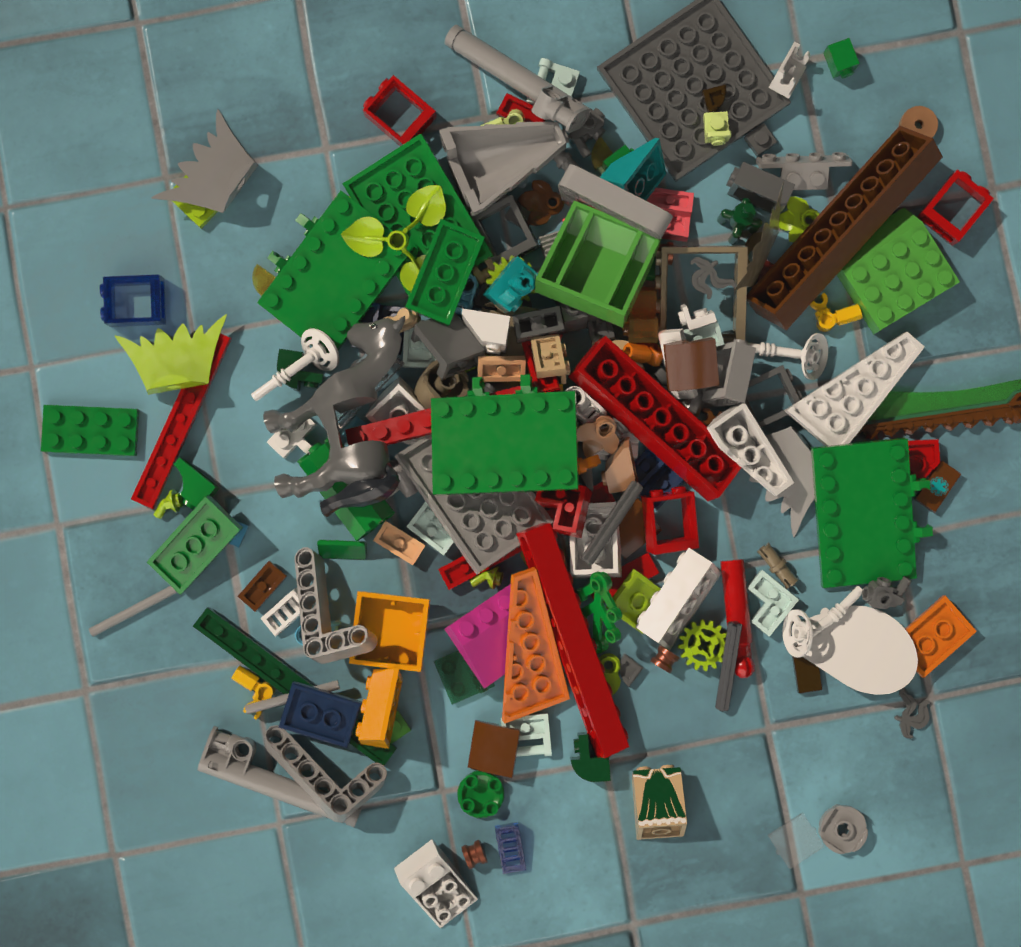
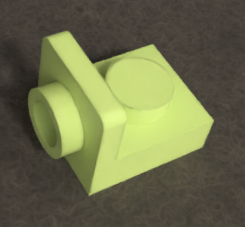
M728 111L704 113L705 143H711L714 146L724 145L731 137Z

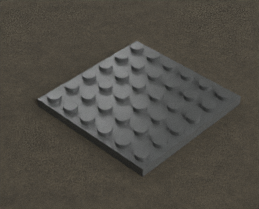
M719 0L693 1L597 66V71L646 141L649 142L654 138H660L665 168L675 182L791 103L787 97L769 88L774 77ZM725 84L726 95L724 102L715 112L728 111L731 137L724 145L714 146L711 143H705L703 115L708 112L702 92L703 90Z

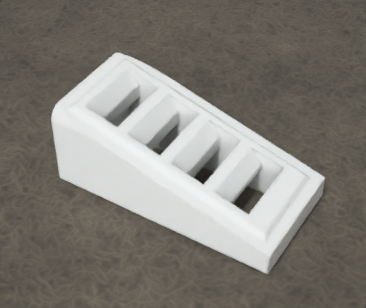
M297 588L293 589L261 618L275 637L300 617ZM287 603H289L292 606V608L296 611L295 613H293L292 610L287 606ZM281 609L289 619L286 620L279 610ZM272 615H275V617L282 624L280 627L273 620V618L271 617Z

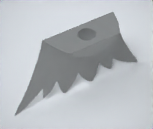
M217 109V137L210 132L207 133L211 148L193 143V151L198 162L184 161L178 163V166L188 178L171 180V182L179 187L158 193L151 198L189 203L224 213L258 167V164L237 141L222 114Z
M790 426L784 430L766 435V438L791 476L794 484L777 496H774L767 490L765 500L768 502L784 497L781 504V513L791 508V529L793 537H795L815 497L811 446L797 429ZM750 476L749 481L759 483L752 476Z

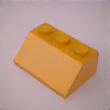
M397 668L373 669L372 676L367 678L366 690H369L367 699H363L361 705V713H364L362 723L358 722L356 737H359L358 740L361 744L389 749L403 682L401 672Z

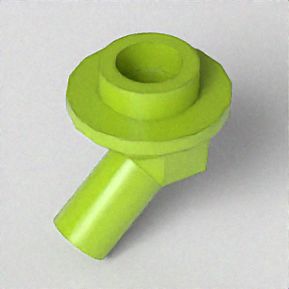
M175 489L170 490L167 497L161 500L153 515L161 519L167 509L179 512L180 507L183 506V498L180 493H177Z
M499 566L490 571H484L469 579L471 585L476 587L487 580L490 588L495 589L496 585L500 586L502 583L503 572H500Z

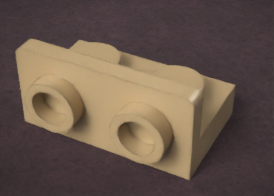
M559 334L531 337L537 378L560 376L561 384H566V375H570V366L568 360L564 361V358L567 357L565 343L561 344Z

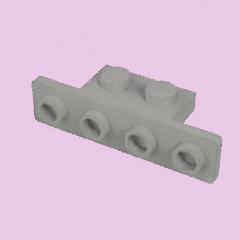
M834 152L832 155L825 156L822 153H810L809 156L788 153L786 157H776L775 154H764L762 157H756V164L759 168H781L780 178L796 184L793 190L828 189L829 167L852 166L853 162L849 155H846L844 152Z

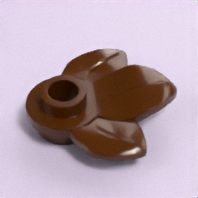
M533 180L532 190L524 192L517 200L521 206L531 211L528 223L532 226L546 224L551 215L560 213L564 206V200L562 201L560 194L553 192L551 186L543 180ZM554 199L557 205L550 206L548 201Z

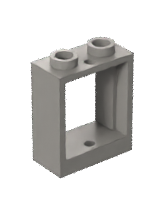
M734 339L733 342H724V345L716 347L719 385L702 388V401L718 407L745 403L756 348L749 346L747 341Z

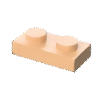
M478 356L477 377H483L485 382L520 381V375H525V356Z
M387 521L384 522L373 540L413 566L426 546Z

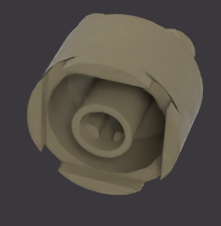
M435 360L429 364L417 380L414 395L425 409L431 408V398L465 397L469 389L467 384L469 380L466 372L464 371L442 380L437 374L440 364Z

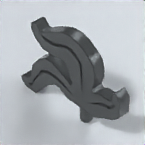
M695 257L691 260L690 264L696 263L700 267L692 275V285L696 290L707 294V299L712 297V289L705 283L708 275H710L711 284L715 288H725L727 286L735 288L736 283L733 279L717 277V272L714 269L718 264L717 260L711 264L708 260L700 257Z
M904 687L899 690V695L905 702L906 708L901 716L896 715L894 719L900 721L899 726L903 737L911 739L913 738L910 735L911 726L916 729H922L928 724L930 717L927 705L930 701L924 700L919 703L918 714L910 716L917 704L912 696L906 694Z

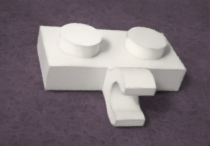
M308 419L294 432L282 429L275 433L267 443L284 459L297 446L303 452L310 455L311 453L308 450L312 445L304 438L317 424Z

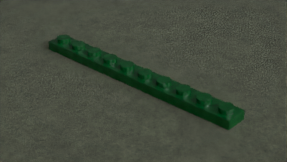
M207 607L193 625L195 629L281 693L288 694L293 681L314 686L211 608ZM357 718L349 743L375 763L385 766L397 747L391 743L389 749L361 744L358 740L359 737H356L358 722L362 723V721Z

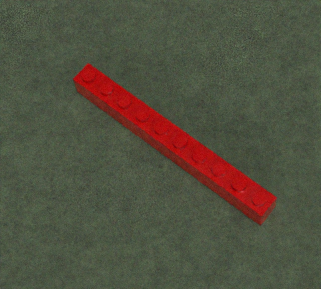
M540 523L520 531L516 535L528 568L534 567L537 569L557 650L595 756L607 758L629 747L627 741L628 733L621 724L619 708L614 704L611 696L613 694L612 688L606 682L604 666L597 657L596 643L590 637L588 631L589 623L581 612L580 598L574 592L572 586L573 578L565 567L564 553L558 547L556 541L557 533L552 529L553 526L550 523Z

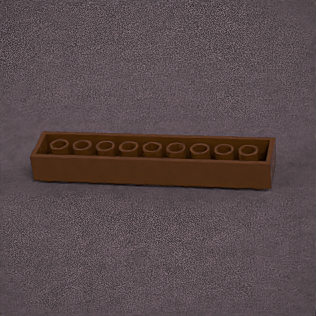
M899 126L749 291L746 300L755 313L787 331L943 158L934 139Z

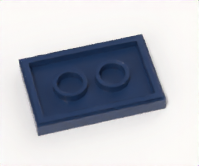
M293 681L278 728L348 748L362 701Z

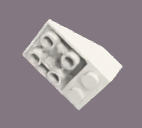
M430 840L394 868L400 885L439 928L443 927L478 900L457 869L433 840Z

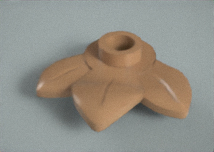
M600 416L594 422H585L577 428V440L582 442L583 452L587 458L597 454L602 449L609 454H614L617 450L619 438L615 434L616 423L610 416ZM603 424H607L606 428L600 429Z

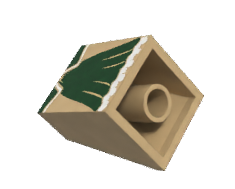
M663 765L660 769H651L644 766L632 772L636 839L683 837L687 827L681 767Z

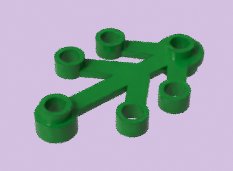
M605 572L591 574L589 585L574 590L579 596L581 603L588 599V595L594 593V601L584 608L580 607L586 619L587 616L593 613V634L591 638H593L597 646L596 654L606 651L609 648V642L615 643L621 639V632L614 623L622 619V612L616 606L609 593V589L612 587V580ZM604 601H605L607 607L609 608L608 610L605 608V606H604V604H603ZM602 622H604L607 628L605 635L602 634Z

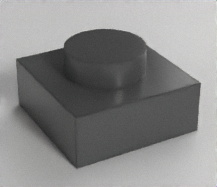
M765 123L744 137L756 157L777 143Z

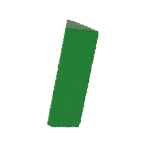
M317 541L318 553L322 558L366 559L367 543L365 541Z

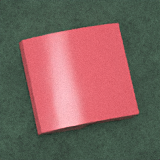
M656 188L647 199L648 202L660 207L673 216L662 239L687 242L694 193Z

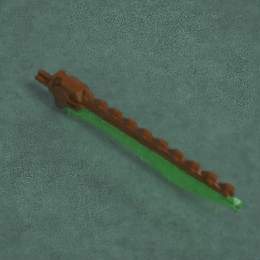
M1021 379L959 391H890L867 421L1005 401L1012 392L1021 390ZM1021 392L1012 396L1007 404L869 425L866 422L853 440L860 433H863L865 438L873 439L880 431H883L885 436L892 437L900 429H903L906 434L912 435L920 427H923L926 432L932 433L939 425H943L946 430L952 431L959 423H963L966 428L972 429L979 421H983L984 425L992 427L999 419L1005 421L1004 423L1019 424L1021 423Z

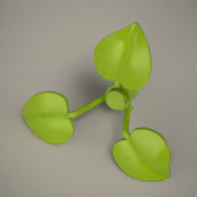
M439 185L423 187L410 196L406 210L410 216L416 219L404 228L403 231H393L388 237H383L384 227L382 223L373 217H363L341 233L346 244L362 256L374 257L381 254L383 251L382 241H386L393 250H402L412 261L405 263L400 272V280L403 286L410 292L413 289L426 255L415 259L406 247L409 245L407 233L419 221L425 226H434L439 224L440 219H444L446 202L443 189Z

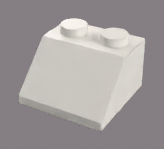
M462 309L463 323L483 346L486 353L492 355H500L501 352L506 353L510 316Z

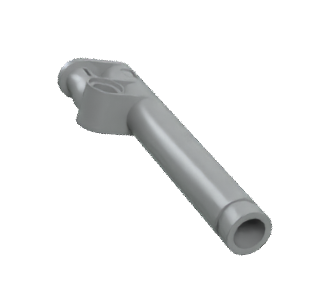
M454 25L449 30L445 38L446 46L533 100L535 103L532 112L536 116L544 120L558 121L566 126L565 130L568 133L580 129L585 124L591 112L589 107L470 32L465 31L459 25Z
M217 726L213 727L201 756L198 771L329 818L295 780L251 765L256 752V743L253 739L236 734L229 735L218 731ZM240 743L248 745V755H243L239 752ZM317 789L320 794H328V792ZM337 804L334 806V809L337 812H343L346 810V808L341 804ZM362 806L343 822L355 828Z

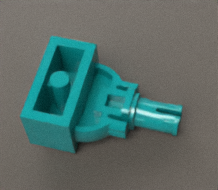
M518 256L514 257L483 295L504 313H508L511 310L515 312L523 302L521 297L529 294L535 288V279L538 273Z

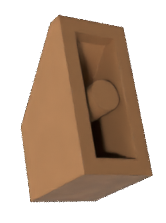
M625 437L614 454H611L607 459L605 471L601 472L603 485L608 486L609 493L623 492L631 481L638 482L630 437Z

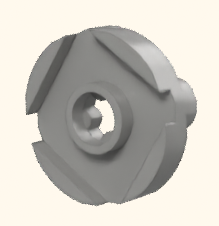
M836 804L822 815L818 833L823 843L830 850L838 854L855 852L864 845L868 836V829L864 816L858 810L848 805ZM847 823L846 828L849 832L839 835L838 826Z

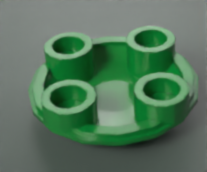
M474 771L466 775L460 782L457 790L458 802L461 809L470 816L476 818L493 816L498 812L504 800L503 785L494 774Z

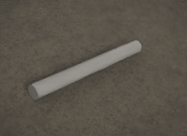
M169 586L89 628V632L94 637L176 594L177 591Z
M338 680L313 686L329 692L340 689ZM289 693L245 705L246 713L251 714L284 705Z

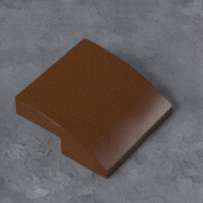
M709 337L690 342L681 340L663 344L668 391L694 390L719 385L716 340Z
M638 497L619 524L621 555L624 559H627L646 544L642 502ZM655 521L657 535L662 531V529Z
M475 720L468 768L512 778L521 729Z

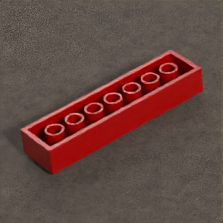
M606 335L595 342L570 375H568L573 382L599 403L611 416L620 421L630 433L706 501L719 498L740 471L741 467L719 449L707 430V426Z

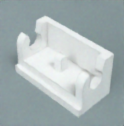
M795 41L769 86L770 89L788 99L806 69L805 65L810 57L809 51L805 53L804 57L797 55L800 44Z

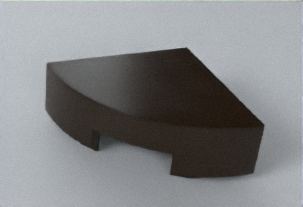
M725 84L703 90L702 95L708 113L717 111L723 104L726 95Z

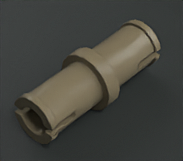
M770 543L762 546L757 551L769 565V571L776 574L786 589L790 588L789 585L793 586L798 581V578L787 567L786 560L779 557Z

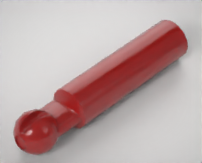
M744 559L720 561L727 626L729 621H738L742 624L735 675L739 678H748L755 671V663L752 659L750 645L753 640Z

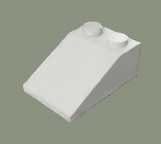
M617 502L589 503L582 538L570 536V574L575 579L590 578L591 574L595 572H605L610 577H622L619 526L594 564L589 565L581 559V556Z

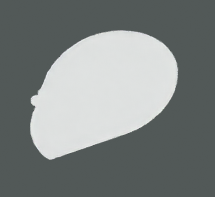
M850 606L846 610L847 614L843 615L842 619L839 618V622H834L813 636L811 648L803 656L843 684L857 691L874 695L890 694L904 688L916 674L918 664L915 645L905 628L890 615L867 606ZM823 608L819 615L810 617L811 625L813 626L828 615L827 612L831 611V609ZM801 645V646H799V647H796V648H797L799 651H802V646H803V645Z

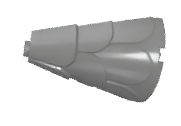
M558 122L485 124L484 126L447 127L439 130L444 152L447 153L448 165L467 211L472 210L470 212L471 216L484 212L507 192H511L532 173L536 174L566 149V143L569 142L565 129L561 130Z

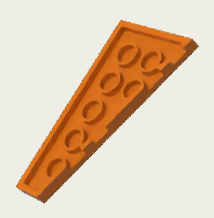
M534 567L511 575L502 721L504 724L570 699L537 569Z

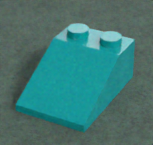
M654 138L614 161L602 173L600 178L647 201L667 174L660 138Z

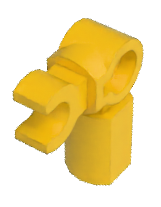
M825 293L821 294V304L816 303L815 300L810 304L811 308L816 310V326L822 332L830 331L836 324L841 326L862 319V312L858 304L836 310L832 314L830 308L826 306L828 297Z
M241 665L231 677L232 680L249 691H255L252 696L253 701H250L248 704L269 699L275 694V687L267 681L261 682L258 676ZM263 710L256 713L254 716L255 720L261 716Z

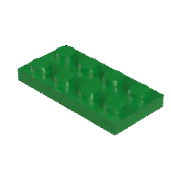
M440 219L405 308L449 326L485 237Z
M43 405L41 452L137 456L139 410Z
M207 495L150 557L147 563L181 595L243 527L210 495Z

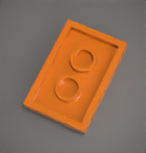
M946 595L941 596L905 628L916 648L918 658L916 672L922 678H925L977 632Z

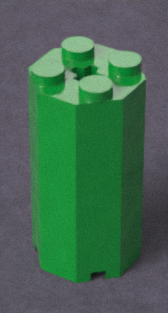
M328 438L324 440L325 443L323 445L320 442L316 443L308 450L311 453L310 455L307 453L297 461L307 476L321 468L328 460L330 450ZM335 482L330 489L320 493L324 499L338 494L348 485L344 482ZM386 500L364 507H345L335 511L356 541L371 533L377 526L383 524L395 514Z

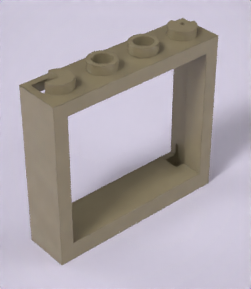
M744 245L660 246V251H657L655 255V265L659 266V275H655V289H659V299H655L654 309L655 313H659L658 322L654 323V336H658L661 330H666L668 254H735L734 282L737 286L747 273L748 247ZM742 287L738 290L734 288L733 332H721L724 342H733L734 339L745 341L747 287Z

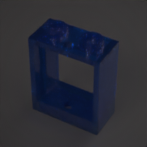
M161 275L103 277V284H100V295L103 298L104 307L100 309V316L104 324L109 327L166 325L165 279ZM150 285L151 317L116 319L115 286Z

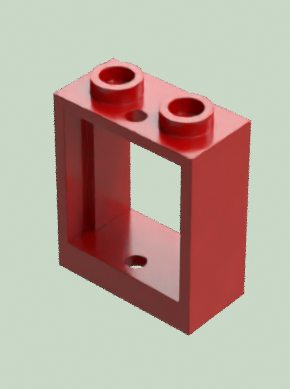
M394 75L390 79H385L380 84L378 93L374 97L370 96L363 105L364 116L399 146H402L417 135L423 134L437 118L436 111ZM395 90L422 112L402 136H399L375 115L376 111Z
M957 169L945 181L917 218L950 245L954 246L963 238L994 198L990 195L988 189L974 183L968 173L960 172ZM954 182L981 203L960 230L933 209Z
M684 486L671 488V492L663 493V490H651L649 495L641 496L647 552L658 555L688 550V548H699L695 495L693 491L686 490ZM681 498L684 537L657 541L653 502Z

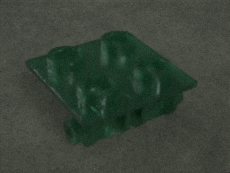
M459 650L433 661L452 705L478 693H483L495 686L493 682L488 687L483 688Z

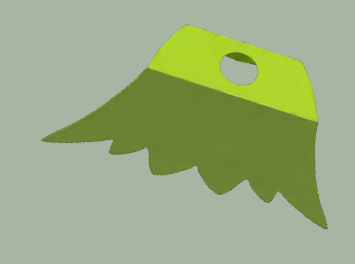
M227 314L217 320L205 334L203 325H200L192 338L185 324L179 326L173 340L163 330L157 328L154 345L142 336H140L141 346L115 335V338L133 362L148 395L209 384L215 348Z

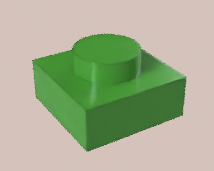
M399 710L396 712L391 744L412 730Z

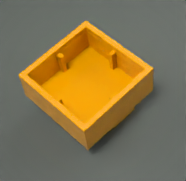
M357 591L353 626H364L372 631L378 640L376 647L372 651L350 657L349 664L421 672L423 669L431 599ZM365 635L361 638L360 643L364 640Z

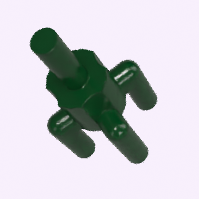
M744 198L740 204L735 206L733 211L723 209L717 218L719 224H725L728 220L733 227L732 234L728 238V242L732 245L737 243L744 230L749 228V232L753 234L762 226L761 219L754 217L756 211L749 198Z

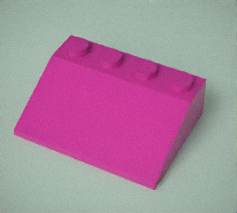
M511 584L444 629L483 688L488 687L505 675Z

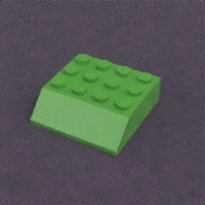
M574 201L535 279V292L623 328L651 269L661 239L654 238L605 212Z
M902 208L889 216L837 274L853 303L859 305L862 317L873 335L960 282L924 223L906 208Z

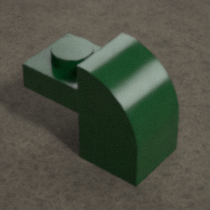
M279 349L277 372L281 373L282 368H288L305 354L299 351ZM301 369L291 376L290 381L286 380V385L299 392L301 383H304V387L318 389V385H322L326 377L323 374L306 372Z
M578 732V739H573L574 753H579V756L570 757L575 773L580 778L589 782L611 781L609 757L602 758L589 755L587 732Z

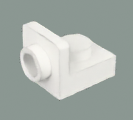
M685 304L680 305L681 312H678L681 325H686L689 331L717 322L712 310L707 311V308L694 311V316L690 317L687 306Z

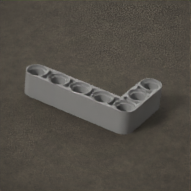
M573 164L568 166L558 184L562 201L564 200L567 206L571 207L574 201L582 204L585 202L657 239L662 238L673 218L670 213Z
M308 547L299 549L295 555V570L304 654L320 664H326L372 651L376 647L378 639L372 631L364 626L356 625L331 631L324 560L318 553ZM365 635L364 640L360 643L361 638ZM343 641L342 646L338 648L339 643ZM319 647H321L319 653L316 654L317 649H318Z
M274 725L266 730L264 740L266 750L334 822H343L384 786L387 776L386 768L380 763H372L341 789L285 729ZM277 736L281 738V741L273 743L270 741V738ZM288 753H293L297 758L289 760L285 756ZM310 770L314 775L304 777L301 772ZM376 773L380 775L381 779L375 781L369 775ZM320 787H325L330 792L328 794L323 795L320 794L317 791V789H319ZM360 789L364 794L362 796H355L352 790ZM337 804H341L346 808V810L343 812H337L334 809V806Z

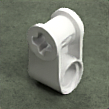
M572 386L566 390L575 391L581 396V401L576 404L577 419L582 424L594 422L598 417L607 415L604 408L580 387Z

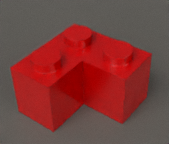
M579 485L578 490L537 491L535 501L540 506L557 509L552 529L558 534L582 538L592 494L589 488Z

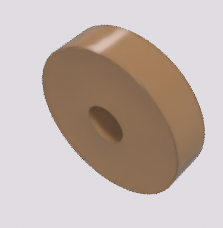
M915 106L903 114L899 121V126L933 138L938 129V120L934 112L929 108ZM915 122H919L922 128H916Z

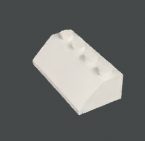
M688 548L686 552L679 556L677 566L673 572L671 571L666 575L661 590L655 592L650 600L651 605L647 611H643L639 615L636 628L670 651L679 635L683 632V628L687 626L720 577L721 571L711 561Z

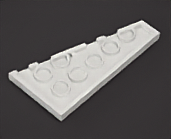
M905 332L784 411L823 445L850 444L925 346L910 333Z

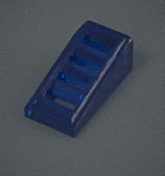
M519 823L495 826L503 874L526 870ZM515 832V837L502 839V834ZM517 842V846L503 848L504 843ZM512 851H518L519 855L507 857L504 854ZM520 859V864L506 866V862Z

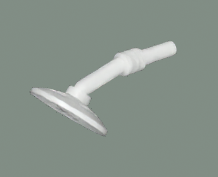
M310 328L306 330L301 337V345L305 355L288 368H282L281 373L278 371L276 372L277 375H272L271 380L251 393L253 399L258 401L276 387H282V383L286 384V380L290 381L291 376L309 363L323 371L335 369L339 363V353L332 339L319 329ZM312 336V339L306 342V338ZM320 340L326 345V347L329 350V353H326V348L321 343H319ZM328 361H331L329 366H323Z
M820 333L811 335L802 350L778 347L774 343L771 345L764 342L760 344L748 343L749 346L756 348L755 353H759V356L764 354L765 357H768V355L773 357L775 355L801 359L803 374L809 380L818 379L827 364L828 343L826 337Z
M856 586L840 604L836 603L835 607H832L831 611L827 612L828 615L813 626L804 611L799 609L791 610L784 619L782 630L783 641L787 651L794 657L805 656L811 648L813 636L834 622H839V618L842 619L843 615L847 614L846 610L862 595L863 589ZM799 616H802L806 622L801 621ZM794 644L803 645L802 651H799Z

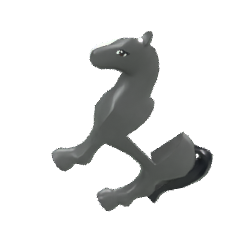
M405 316L397 321L384 318L370 323L354 324L347 332V338L351 345L364 350L367 354L363 360L348 369L334 373L314 392V395L305 404L295 411L281 413L277 410H269L264 412V423L270 433H277L282 429L294 432L305 421L313 416H318L327 432L330 445L328 460L314 473L304 477H292L289 474L275 476V488L281 498H287L292 495L301 498L311 492L327 491L335 482H344L348 486L341 492L320 502L323 516L329 517L340 508L368 506L386 500L394 493L400 480L398 473L389 463L387 444L382 441L372 440L342 448L336 411L343 413L378 400L375 387L396 362L402 340L400 330H402Z

